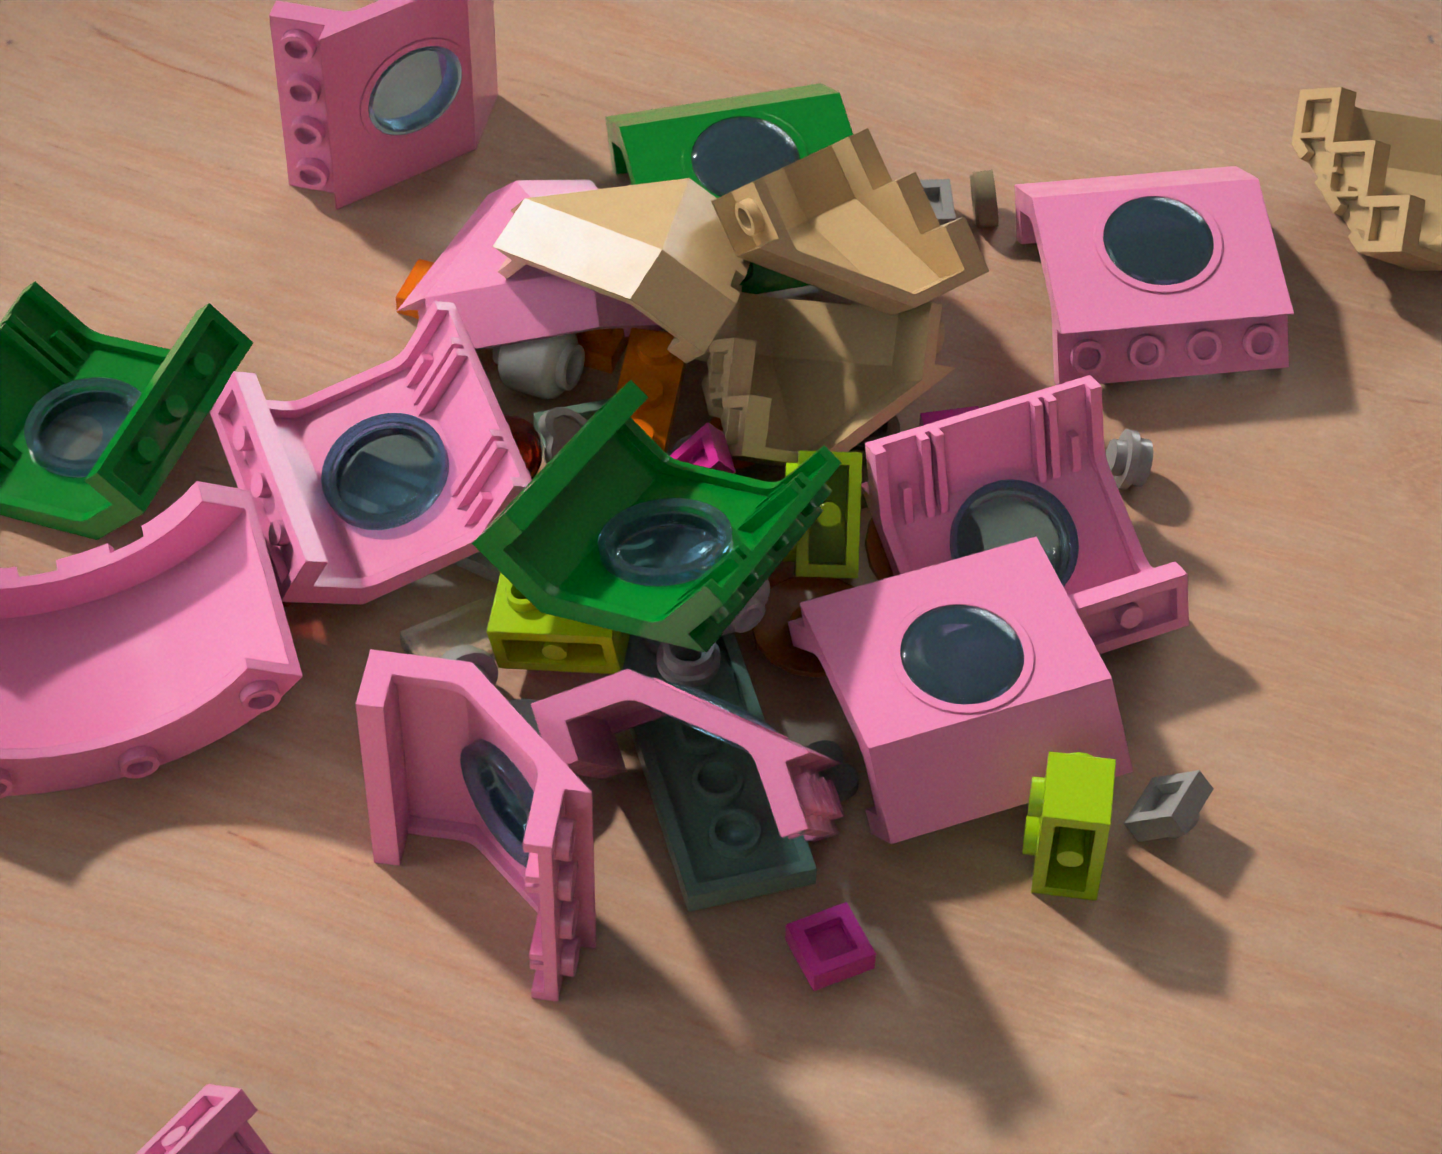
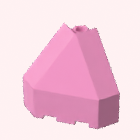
M516 180L488 194L397 310H418V327L433 301L455 303L465 328L470 334L475 351L597 329L623 328L625 337H629L631 328L654 331L664 329L630 304L526 264L508 279L498 273L507 257L492 246L514 215L510 210L524 198L597 190L598 188L591 180Z

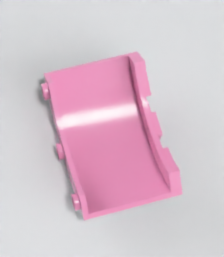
M196 481L168 509L141 526L143 537L116 551L107 543L79 554L56 560V571L19 577L17 567L0 568V799L5 796L40 794L81 788L123 777H146L154 773L160 765L208 746L237 730L262 712L274 708L280 702L281 697L303 677L251 491Z

